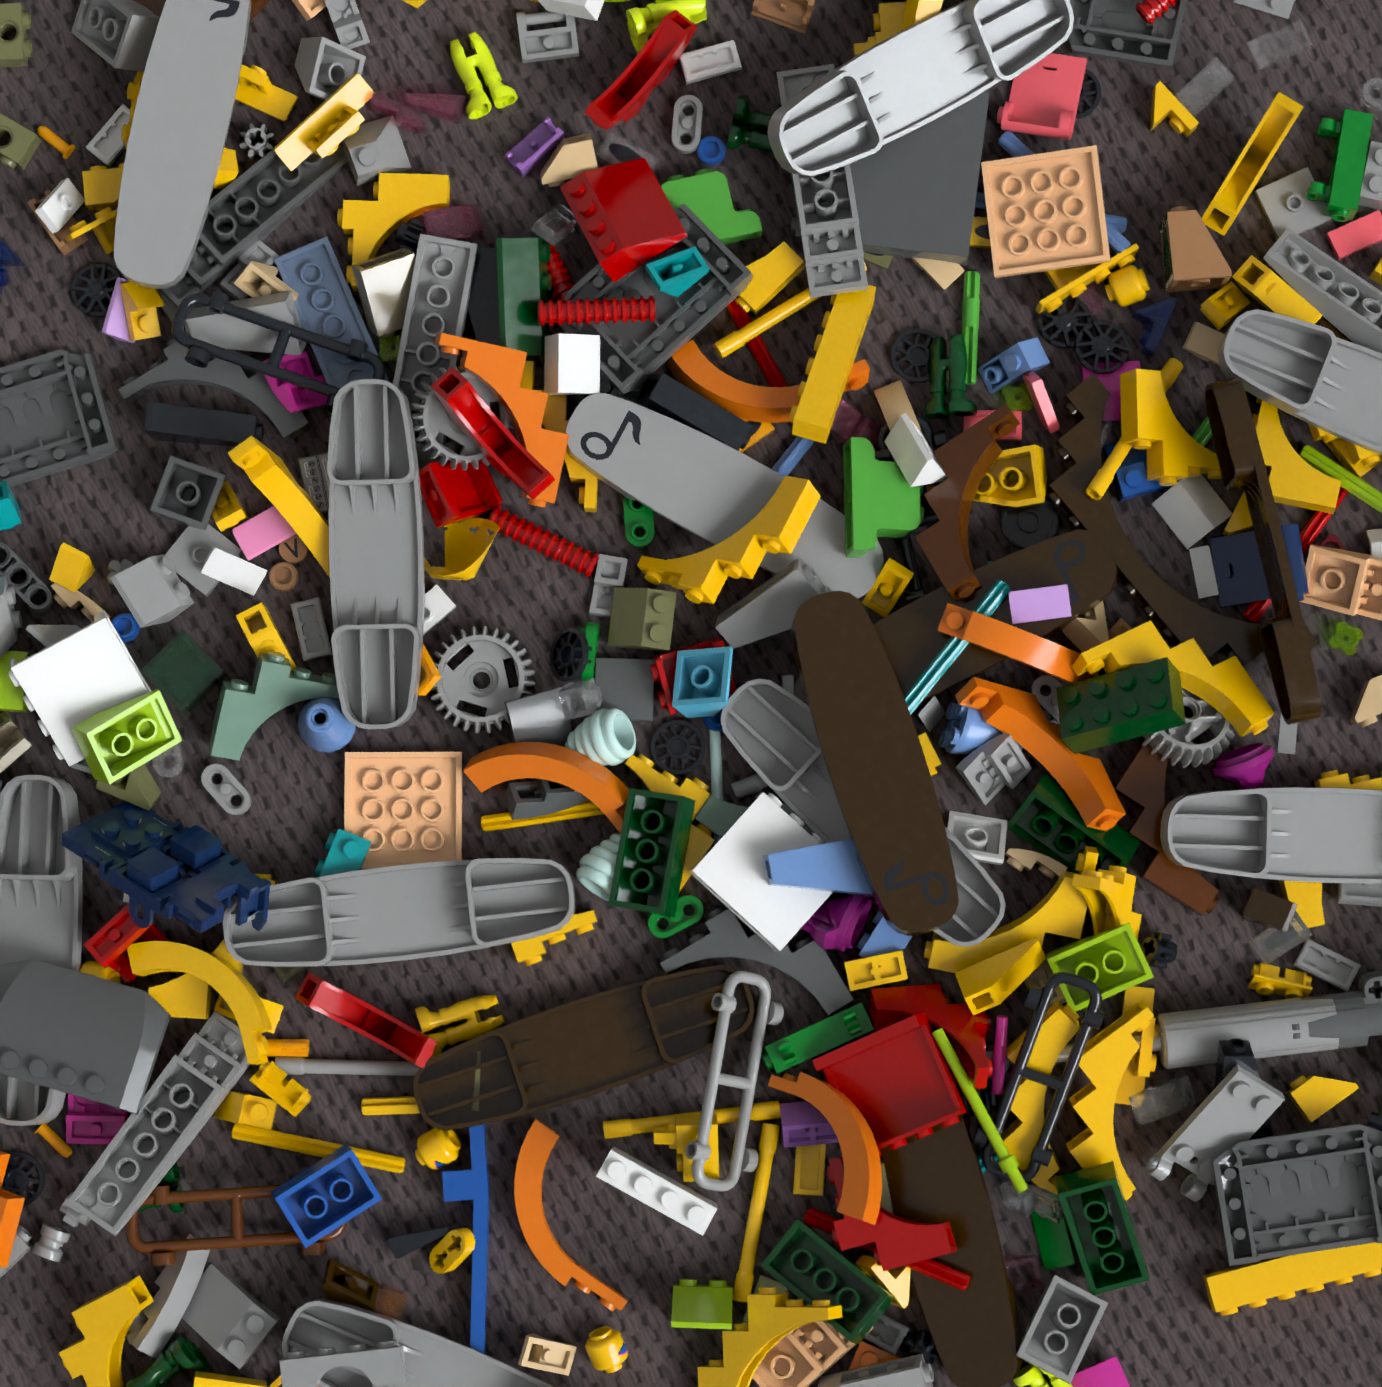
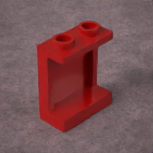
M481 460L478 461L479 469L476 470L472 468L471 462L468 463L467 471H462L460 462H458L456 469L453 470L450 469V463L441 466L438 461L429 463L419 470L421 495L437 528L484 515L502 504V498L490 472Z
M720 637L652 656L654 664L649 666L654 682L659 681L662 692L657 693L662 710L667 708L670 715H674L678 711L672 706L677 651L725 647ZM732 672L730 676L728 699L736 691V686Z
M127 904L93 935L84 946L102 967L110 966L119 973L126 983H131L138 975L132 974L127 948L131 944L139 942L169 940L154 923L147 928L138 927L131 919L129 904Z

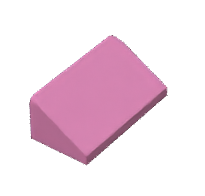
M275 506L268 508L232 529V533L248 561L297 534Z

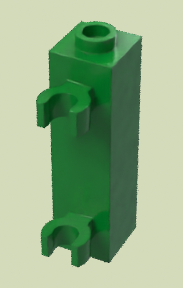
M1345 109L1339 122L1331 118H1322L1321 124L1319 123L1318 136L1326 138L1335 137L1336 142L1328 186L1312 181L1310 187H1308L1306 199L1325 201L1323 215L1329 216L1335 221H1352L1358 211L1374 114Z
M861 1002L764 1046L766 1053H763L762 1057L768 1070L774 1068L778 1074L874 1029Z

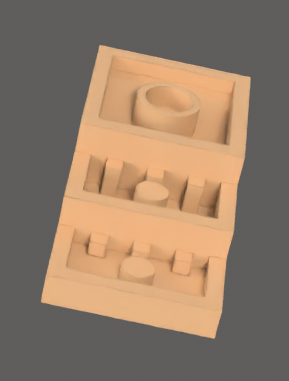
M1310 545L1305 567L1309 594H1305L1304 600L1299 602L1352 616L1358 614L1382 621V557Z
M825 1320L803 1325L783 1337L767 1353L756 1369L753 1379L760 1387H809L856 1344L850 1342Z

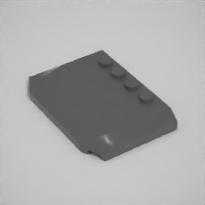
M1069 0L1074 15L1073 30L1068 37L1073 54L1172 70L1187 0H1176L1175 6H1169L1166 13L1162 12L1159 19L1155 18L1152 25L1146 23L1136 11L1135 5L1142 3V0Z
M685 204L679 205V208L674 211L688 235L686 238L615 282L611 280L602 266L597 264L567 292L564 299L565 302L567 299H571V302H576V299L585 301V298H589V301H594V298H598V301H603V298L612 300L613 297H616L617 300H621L622 297H626V300H631V297L640 299V296H644V299H649V296H653V299H655L656 319H654V322H650V319H645V322L636 320V323H632L631 320H627V323H622V320H618V323L608 321V324H604V321H599V324H595V321H590L588 325H586V322H581V325H577V322H572V325L563 322V325L560 326L566 334L600 335V370L623 394L643 383L739 296L753 278L749 269ZM696 246L708 265L709 272L678 297L659 291L645 269L646 264Z
M56 350L0 367V482L7 481L9 487H13L107 458L118 450L94 362L90 354L78 355L64 350Z
M36 959L0 965V1074L138 1115L171 1015L144 990Z
M1354 1123L1236 1142L1211 1160L1229 1266L1375 1242L1378 1244L1382 1243V1131Z

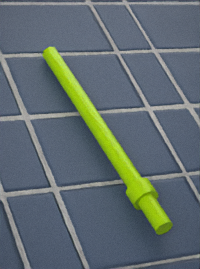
M943 1028L938 1029L932 1035L1000 1160L998 1164L1002 1172L1007 1173L1018 1194L1028 1189V1186L1017 1168L1019 1166L1014 1154L1010 1155Z

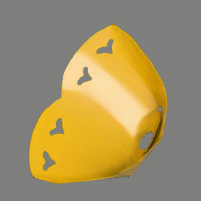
M470 518L460 523L456 522L444 526L448 528L445 530V567H431L424 557V570L431 578L442 580H468L474 578L499 530V526L489 519ZM479 527L475 534L469 530V528L476 529ZM487 529H489L490 532L494 531V534H491L489 537Z

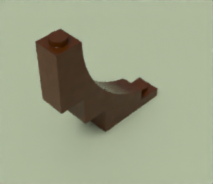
M1007 404L933 451L948 479L925 493L924 496L940 521L915 538L946 590L956 601L970 596L981 585L970 560L967 533L972 502L983 477L993 462L1003 452L996 439L1008 435L1020 424Z
M1141 744L1114 786L1117 794L1142 809L1129 828L1128 833L1139 839L1141 844L1155 852L1140 878L1199 916L1204 915L1205 912L1210 914L1219 901L1215 897L1219 890L1207 882L1195 869L1177 866L1167 858L1162 850L1160 829L1162 814L1166 808L1165 777L1169 758L1167 757L1164 761H1161L1162 754L1156 752L1151 755L1153 747L1149 744L1146 746Z

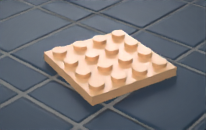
M1097 145L981 162L995 278L1111 262Z
M345 752L344 831L371 841L361 870L406 864L462 860L463 752Z

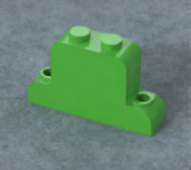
M702 169L695 172V176L684 178V175H675L669 177L667 182L662 184L661 187L674 210L678 209L679 205L685 204L724 245L762 237L760 218L755 212L750 209L734 210L727 178L723 173L718 171L712 172V169Z
M850 437L843 445L846 558H861L870 549L875 550L877 537L906 538L919 524L923 523L924 508L920 507L923 485L910 487L896 462L876 460L875 450L868 439Z

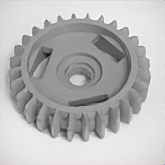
M454 363L449 365V369L453 367L457 370V367ZM443 367L438 369L441 377L446 370ZM460 367L458 372L470 382L489 408L490 402H497L501 423L508 430H515L514 425L510 424L511 419L498 398L474 375ZM430 373L429 378L432 383L421 382L425 392H415V396L421 399L420 403H411L412 407L418 409V413L411 415L412 419L418 420V424H415L413 428L414 430H420L421 433L415 438V441L424 440L426 442L421 450L427 451L431 449L432 452L429 456L431 460L437 458L438 455L441 456L439 460V465L444 466L448 460H450V469L453 470L456 469L458 462H460L462 471H467L468 463L470 462L473 469H479V460L485 466H488L490 463L486 460L476 443L458 428L441 401L436 397L430 386L439 378L435 374ZM440 432L464 446L460 454L438 443L435 440L438 433Z
M475 626L471 629V635H467L462 629L460 630L461 639L458 640L454 635H450L453 644L449 646L442 642L441 645L445 652L442 654L435 651L434 653L439 659V662H434L442 677L431 689L433 691L436 690L437 693L430 698L432 701H441L436 710H447L443 716L445 720L450 719L452 716L455 717L453 720L454 727H457L460 722H464L463 730L465 732L469 730L471 725H474L475 733L479 734L481 726H485L489 734L491 733V725L495 724L501 731L502 721L505 720L510 725L504 702L532 694L527 691V687L535 686V682L527 680V677L534 675L535 671L531 669L526 670V666L530 665L532 660L530 658L522 660L521 657L527 653L526 649L523 648L517 651L516 648L519 645V641L514 640L511 644L508 643L510 634L505 633L500 638L498 628H495L492 635L489 634L487 626L483 627L482 634H478ZM470 645L474 652L457 668L452 670L448 666L451 658L461 649ZM513 658L519 686L509 688L503 660ZM481 672L488 674L490 677V684L484 689L475 687L473 683L474 677ZM459 701L487 708L485 717L457 710Z
M1182 688L1183 704L1192 710L1193 717H1185V725L1144 735L1143 737L1146 740L1142 746L1148 744L1152 746L1151 755L1159 752L1162 754L1161 761H1164L1167 757L1171 758L1172 766L1181 761L1183 768L1187 767L1190 763L1196 768L1200 763L1206 765L1211 760L1217 759L1229 747L1230 742L1235 736L1233 733L1235 729L1209 703ZM1208 729L1214 734V738L1207 743L1193 744L1192 742Z

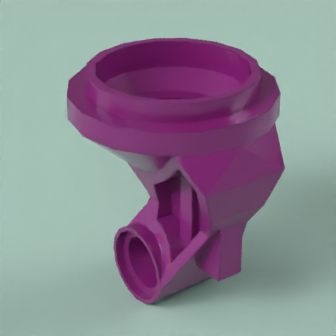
M1264 742L1252 743L1219 756L1215 759L1216 764L1211 769L1215 777L1230 781L1237 789L1262 788L1265 770L1275 753L1271 745H1265Z
M850 894L824 902L800 929L809 932L813 940L823 950L837 949L844 952L847 948H852L859 939L870 913L871 900L868 899V895Z

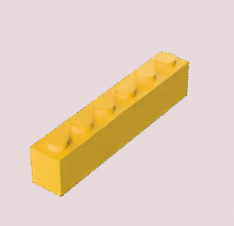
M868 285V290L831 295L830 304L833 307L831 312H825L822 322V328H825L823 335H817L814 345V351L817 352L815 358L810 357L805 372L806 375H809L807 382L801 381L797 398L800 399L798 406L793 405L790 412L789 422L793 423L792 435L826 444L874 305L875 286Z
M1375 1242L1259 1260V1262L1248 1263L1203 1275L1211 1309L1216 1313L1220 1312L1221 1316L1230 1315L1238 1312L1237 1307L1249 1304L1250 1308H1256L1266 1305V1299L1278 1297L1279 1301L1293 1298L1296 1296L1295 1291L1306 1289L1307 1293L1324 1289L1323 1284L1335 1281L1336 1285H1342L1352 1282V1276L1364 1274L1365 1278L1379 1275L1382 1273V1243L1378 1244Z

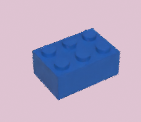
M347 1144L270 1192L305 1248L382 1200L355 1153Z

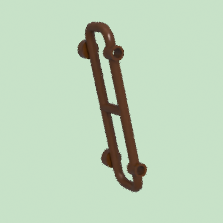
M281 1185L173 1192L169 1191V1186H156L139 1207L141 1208L145 1205L230 1200L232 1236L143 1241L138 1236V1210L125 1225L128 1243L139 1253H151V1266L175 1264V1252L301 1243L295 1232L244 1235L242 1199L273 1197L270 1192ZM347 1222L307 1248L301 1243V1255L325 1254V1242L335 1240L341 1236Z

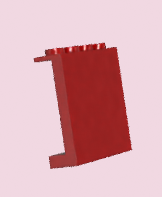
M925 1012L915 1014L812 1060L816 1071L823 1070L828 1083L847 1096L866 1119L875 1138L879 1156L882 1155L880 1149L889 1146L892 1151L908 1144L906 1138L913 1135L916 1136L917 1140L934 1133L932 1127L941 1124L944 1129L960 1122L958 1116L967 1113L942 1052L932 1035L933 1031Z

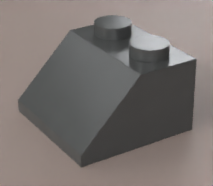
M170 455L150 511L159 517L173 522L206 530L226 475Z

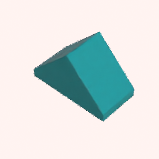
M696 246L651 262L645 266L646 271L658 290L675 297L680 296L710 270Z

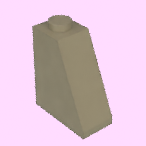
M406 248L352 265L369 331L381 338L395 335L397 333L396 330L402 329L404 325L416 259L415 254Z

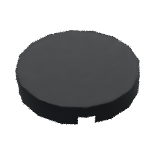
M1045 497L1044 503L1022 507L1005 506L1000 520L1003 535L1009 543L1019 549H1024L1052 538L1057 531L1059 521L1056 509L1053 507L1054 505Z

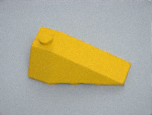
M1034 444L1002 450L1003 452L993 462L983 477L973 500L1009 507L1044 503L1047 485L1044 448ZM933 483L926 484L927 492L934 488Z

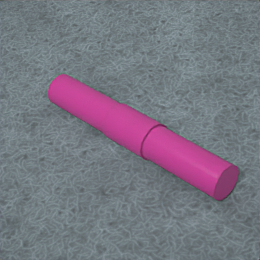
M997 1016L992 1094H1003L1009 1018L1007 1016Z

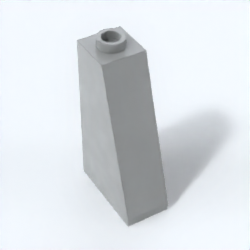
M291 290L228 302L302 328ZM204 306L192 308L185 321V330L188 336L225 349L272 353L279 334L276 331L224 313H213ZM290 337L284 354L301 355L307 342Z

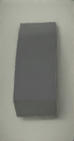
M543 779L508 783L505 795V802L512 820L552 814L589 800L570 787Z

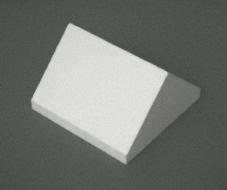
M558 333L545 336L544 393H548V395L600 393V335Z
M907 413L902 414L884 442L910 487L943 482L948 479L923 433Z
M1202 474L1177 482V485L1171 487L1151 504L1186 549H1189L1232 516L1231 511Z
M955 811L949 812L947 829L959 840L976 861L996 865L1003 864L1008 820Z

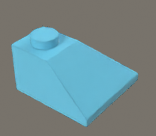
M730 646L677 651L672 706L686 718L714 716L728 704L733 648Z

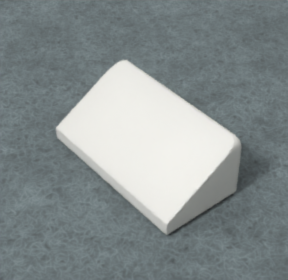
M212 546L200 573L254 596L268 570Z

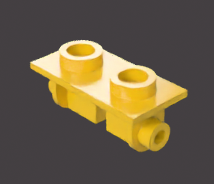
M1261 962L1259 965L1253 964L1251 970L1253 978L1248 988L1256 990L1259 994H1276L1285 996L1286 999L1308 997L1312 991V977L1307 976L1306 972L1286 968L1284 978L1279 977L1280 967Z
M274 1061L261 1064L259 1070L249 1081L296 1117L311 1101L312 1096L308 1093L309 1090L305 1089L293 1078L290 1081L286 1080L285 1078L288 1074L275 1065Z

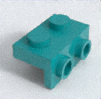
M339 828L336 834L331 832L325 849L330 851L325 861H319L314 876L321 877L361 870L371 841Z

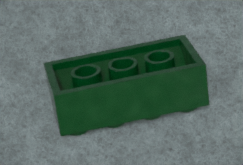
M496 238L500 346L527 352V356L545 355V336L553 335V333L549 330V323H545L544 326H540V323H538L539 300L548 303V291L552 287L551 275L547 273V261H550L551 257L550 246L546 244V239Z
M1047 772L1040 778L1007 823L1008 829L1038 851L1068 867L1067 872L1077 874L1080 872L1075 870L1078 853H1084L1085 846L1097 848L1099 855L1095 871L1098 872V869L1109 870V865L1125 867L1141 843L1139 839L1128 833L1118 824L1107 832L1087 827L1065 790Z
M629 788L608 905L675 917L695 800L685 796Z

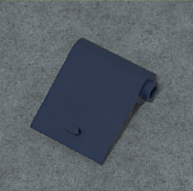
M1281 525L1298 600L1302 601L1304 600V595L1309 594L1299 525ZM1254 531L1211 538L1210 545L1220 607L1270 599Z

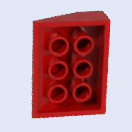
M645 157L584 171L560 186L599 264L613 282L688 236Z

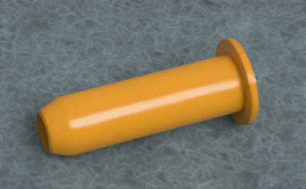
M41 125L38 127V135L61 152L64 159H67L75 150L74 144L69 145L46 126Z
M42 1124L34 1132V1134L38 1133L61 1156L68 1158L73 1153L71 1147L47 1124Z

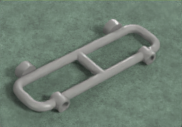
M736 971L730 974L725 981L722 993H716L712 998V1008L719 1011L701 1117L696 1142L690 1141L685 1151L687 1158L693 1159L692 1175L697 1185L707 1190L719 1192L728 1191L733 1188L739 1180L741 1171L753 1172L758 1165L757 1151L752 1148H746L745 1145L766 1024L776 1026L782 1021L784 1015L782 1004L771 1001V988L765 977L747 971ZM738 983L751 984L759 988V1001L745 1077L720 1073L730 1014L737 1005L734 991ZM718 1084L743 1089L729 1173L724 1180L708 1178L704 1174V1163L711 1154L708 1140Z

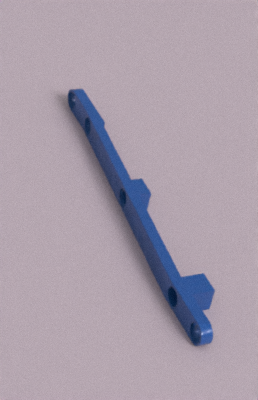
M484 1124L469 1127L472 1169L442 1171L444 1202L473 1200L475 1248L472 1251L470 1347L486 1354L490 1189L486 1125Z

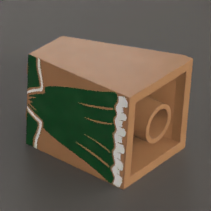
M1186 206L1171 208L1159 225L1166 293L1223 288L1232 277V270L1197 210H1188Z

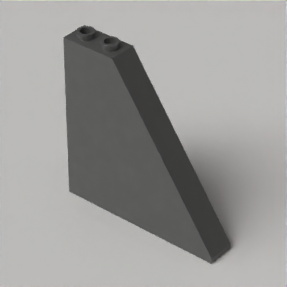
M982 92L939 118L882 145L881 149L876 153L850 163L863 252L908 259H932L967 266L990 92ZM792 217L790 234L795 235V245H802L798 218Z

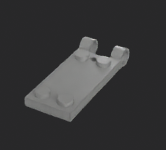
M1236 1065L1163 1147L1149 1159L1146 1165V1173L1162 1181L1169 1175L1173 1163H1178L1193 1172L1183 1181L1180 1189L1181 1194L1194 1202L1199 1201L1205 1194L1207 1185L1214 1178L1211 1160L1236 1142L1250 1139L1285 1100L1283 1093L1239 1065Z

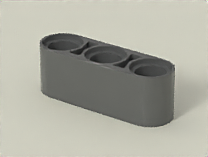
M0 542V552L7 553L6 560L0 563V577L6 576L8 586L14 588L15 594L36 614H46L51 611L55 601L49 588L6 544ZM19 572L26 573L27 579L24 583L19 585L13 583L15 574ZM38 593L47 594V600L42 605L33 604V597Z

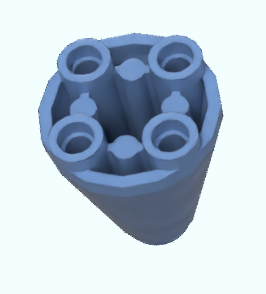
M322 697L311 699L303 706L299 713L298 729L300 736L309 747L318 752L332 753L342 749L351 741L355 733L356 726L349 722L343 714L340 698ZM320 713H324L326 716V720L322 724H318L315 719L320 717Z
M951 702L946 711V719H949L946 730H943L940 735L939 746L952 754L969 755L979 746L1003 734V732L987 724L980 710L959 705L958 702ZM1015 741L1019 749L1022 751L1023 747Z

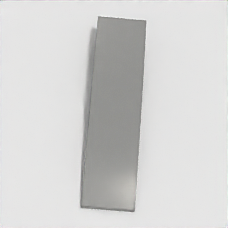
M834 64L776 72L781 106L799 92L833 71ZM850 164L815 176L791 173L810 298L868 290Z
M1287 228L1263 259L1299 295L1353 343L1382 354V292Z
M420 234L393 384L401 388L407 396L411 415L418 413V409L412 407L411 403H420L421 400L415 396V392H425L421 382L432 383L429 378L430 373L435 374L439 378L438 369L443 367L448 371L449 365L452 363L456 365L458 370L461 351H459L458 356L441 352L442 346L434 345L436 333H445L458 337H463L478 244ZM412 419L413 426L418 424V420ZM414 430L415 438L421 434L420 430ZM439 432L435 440L445 446L446 436ZM424 440L415 441L419 470L429 463L436 461L439 463L441 456L438 455L437 458L431 460L429 456L432 450H421L422 446L426 443Z
M214 1011L200 1032L193 1034L180 1054L173 1056L145 1094L139 1114L132 1113L68 1199L67 1203L116 1237L179 1159L250 1065L247 1062L238 1026Z

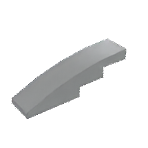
M189 1234L186 1239H194L198 1237ZM210 1250L176 1252L175 1264L166 1265L155 1281L160 1290L154 1296V1302L148 1305L143 1312L149 1319L131 1343L137 1350L154 1358H157L156 1356L161 1353L192 1299Z

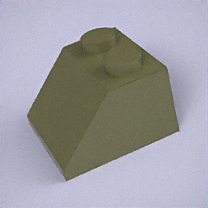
M614 587L607 645L660 653L669 651L677 592L650 588Z

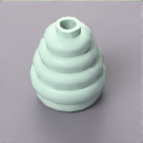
M603 708L586 717L574 731L570 732L565 747L582 753L603 766H615L633 755L636 749V736L631 721L622 710Z
M618 833L612 834L609 840L601 841L599 846L591 848L590 852L580 859V868L576 871L578 881L593 894L606 901H609L620 842L621 834Z

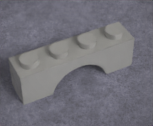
M395 1340L377 1342L378 1347L366 1348L365 1343L347 1345V1351L336 1352L335 1347H324L317 1349V1354L305 1355V1350L287 1352V1357L279 1361L282 1387H318L324 1374L330 1369L339 1366H350L362 1371L369 1378L373 1387L405 1384L407 1375L403 1344L396 1345Z

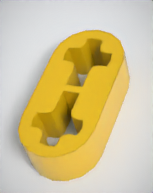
M468 1228L451 1230L432 1249L429 1263L434 1272L438 1274L452 1272L472 1253L475 1248V1237L471 1230Z

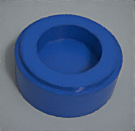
M707 136L700 141L697 147V155L703 164L715 166L725 158L726 148L720 138Z

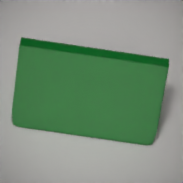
M1056 1205L1031 1211L1044 1270L1074 1265L1075 1260L1062 1208Z

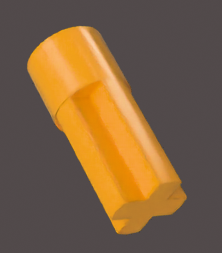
M267 1039L269 1045L267 1057H308L309 1039Z

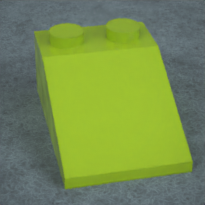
M158 689L99 712L71 728L94 779L107 784H112L182 741Z
M1129 922L1072 942L1046 954L1053 974L1069 972L1093 981L1101 991L1102 1000L1154 977ZM1059 984L1067 1004L1075 1011L1088 1007L1090 996L1087 991L1068 984Z
M679 1279V1284H673L671 1327L732 1330L733 1286H727L726 1280H709V1285H697V1279Z

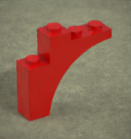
M677 10L666 15L630 65L605 92L589 104L584 113L591 118L595 125L609 130L622 120L628 122L634 118L642 109L653 89L667 79L698 26Z
M451 367L430 386L458 428L476 443L486 460L504 477L507 476L529 497L535 499L555 481L552 474L508 431L475 391L470 382L455 368Z
M310 972L306 975L295 996L296 1000L366 1036L421 1068H424L437 1044V1041L402 1019Z
M940 984L871 989L868 1011L874 1031H879L915 1014L925 1012L933 1032L943 1028L974 1089L986 1088L988 1076H991L993 1072L991 1058H987L985 1054L986 1032L991 1030L989 1014H985L983 1011L973 1016L967 1003L949 1004V998L943 995Z
M843 1156L828 1160L830 1166L827 1167L831 1184H835L838 1193L835 1196L837 1209L844 1183ZM881 1206L875 1225L843 1214L844 1219L833 1222L835 1227L832 1228L833 1240L837 1246L840 1245L841 1251L875 1242L877 1248H874V1257L877 1265H882L883 1271L957 1251L950 1222L930 1224L910 1221L887 1211Z

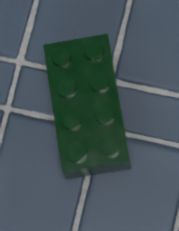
M1168 657L1056 688L1061 739L1074 754L1186 724L1180 672Z
M1107 1162L1055 1177L1058 1196L1091 1294L1097 1295L1148 1281L1149 1275L1146 1260L1114 1162Z
M800 1219L794 1222L760 1265L799 1299H803L806 1305H812V1300L830 1299V1305H842L841 1318L825 1321L855 1344L861 1342L895 1298L888 1290Z

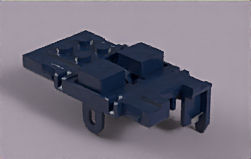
M125 801L62 833V846L98 868L100 878L129 895V913L133 922L140 928H147L153 923L155 912L167 920L174 916L199 933H202L223 921L224 906L227 909L231 907L232 895L237 896L235 924L240 926L251 921L252 927L260 931L267 922L271 882L265 878L261 879L248 871L247 863L242 861L238 864L237 857L221 848L222 840L198 825L182 829V824L178 821L175 823L172 821L168 822L155 814L153 809L148 811ZM139 904L143 907V917L139 913Z

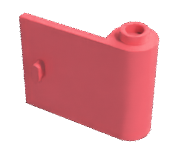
M1050 53L1044 59L1015 77L1012 82L1009 102L1006 101L1004 107L1000 106L998 109L997 123L1001 124V130L1070 140L1074 129L1087 58Z

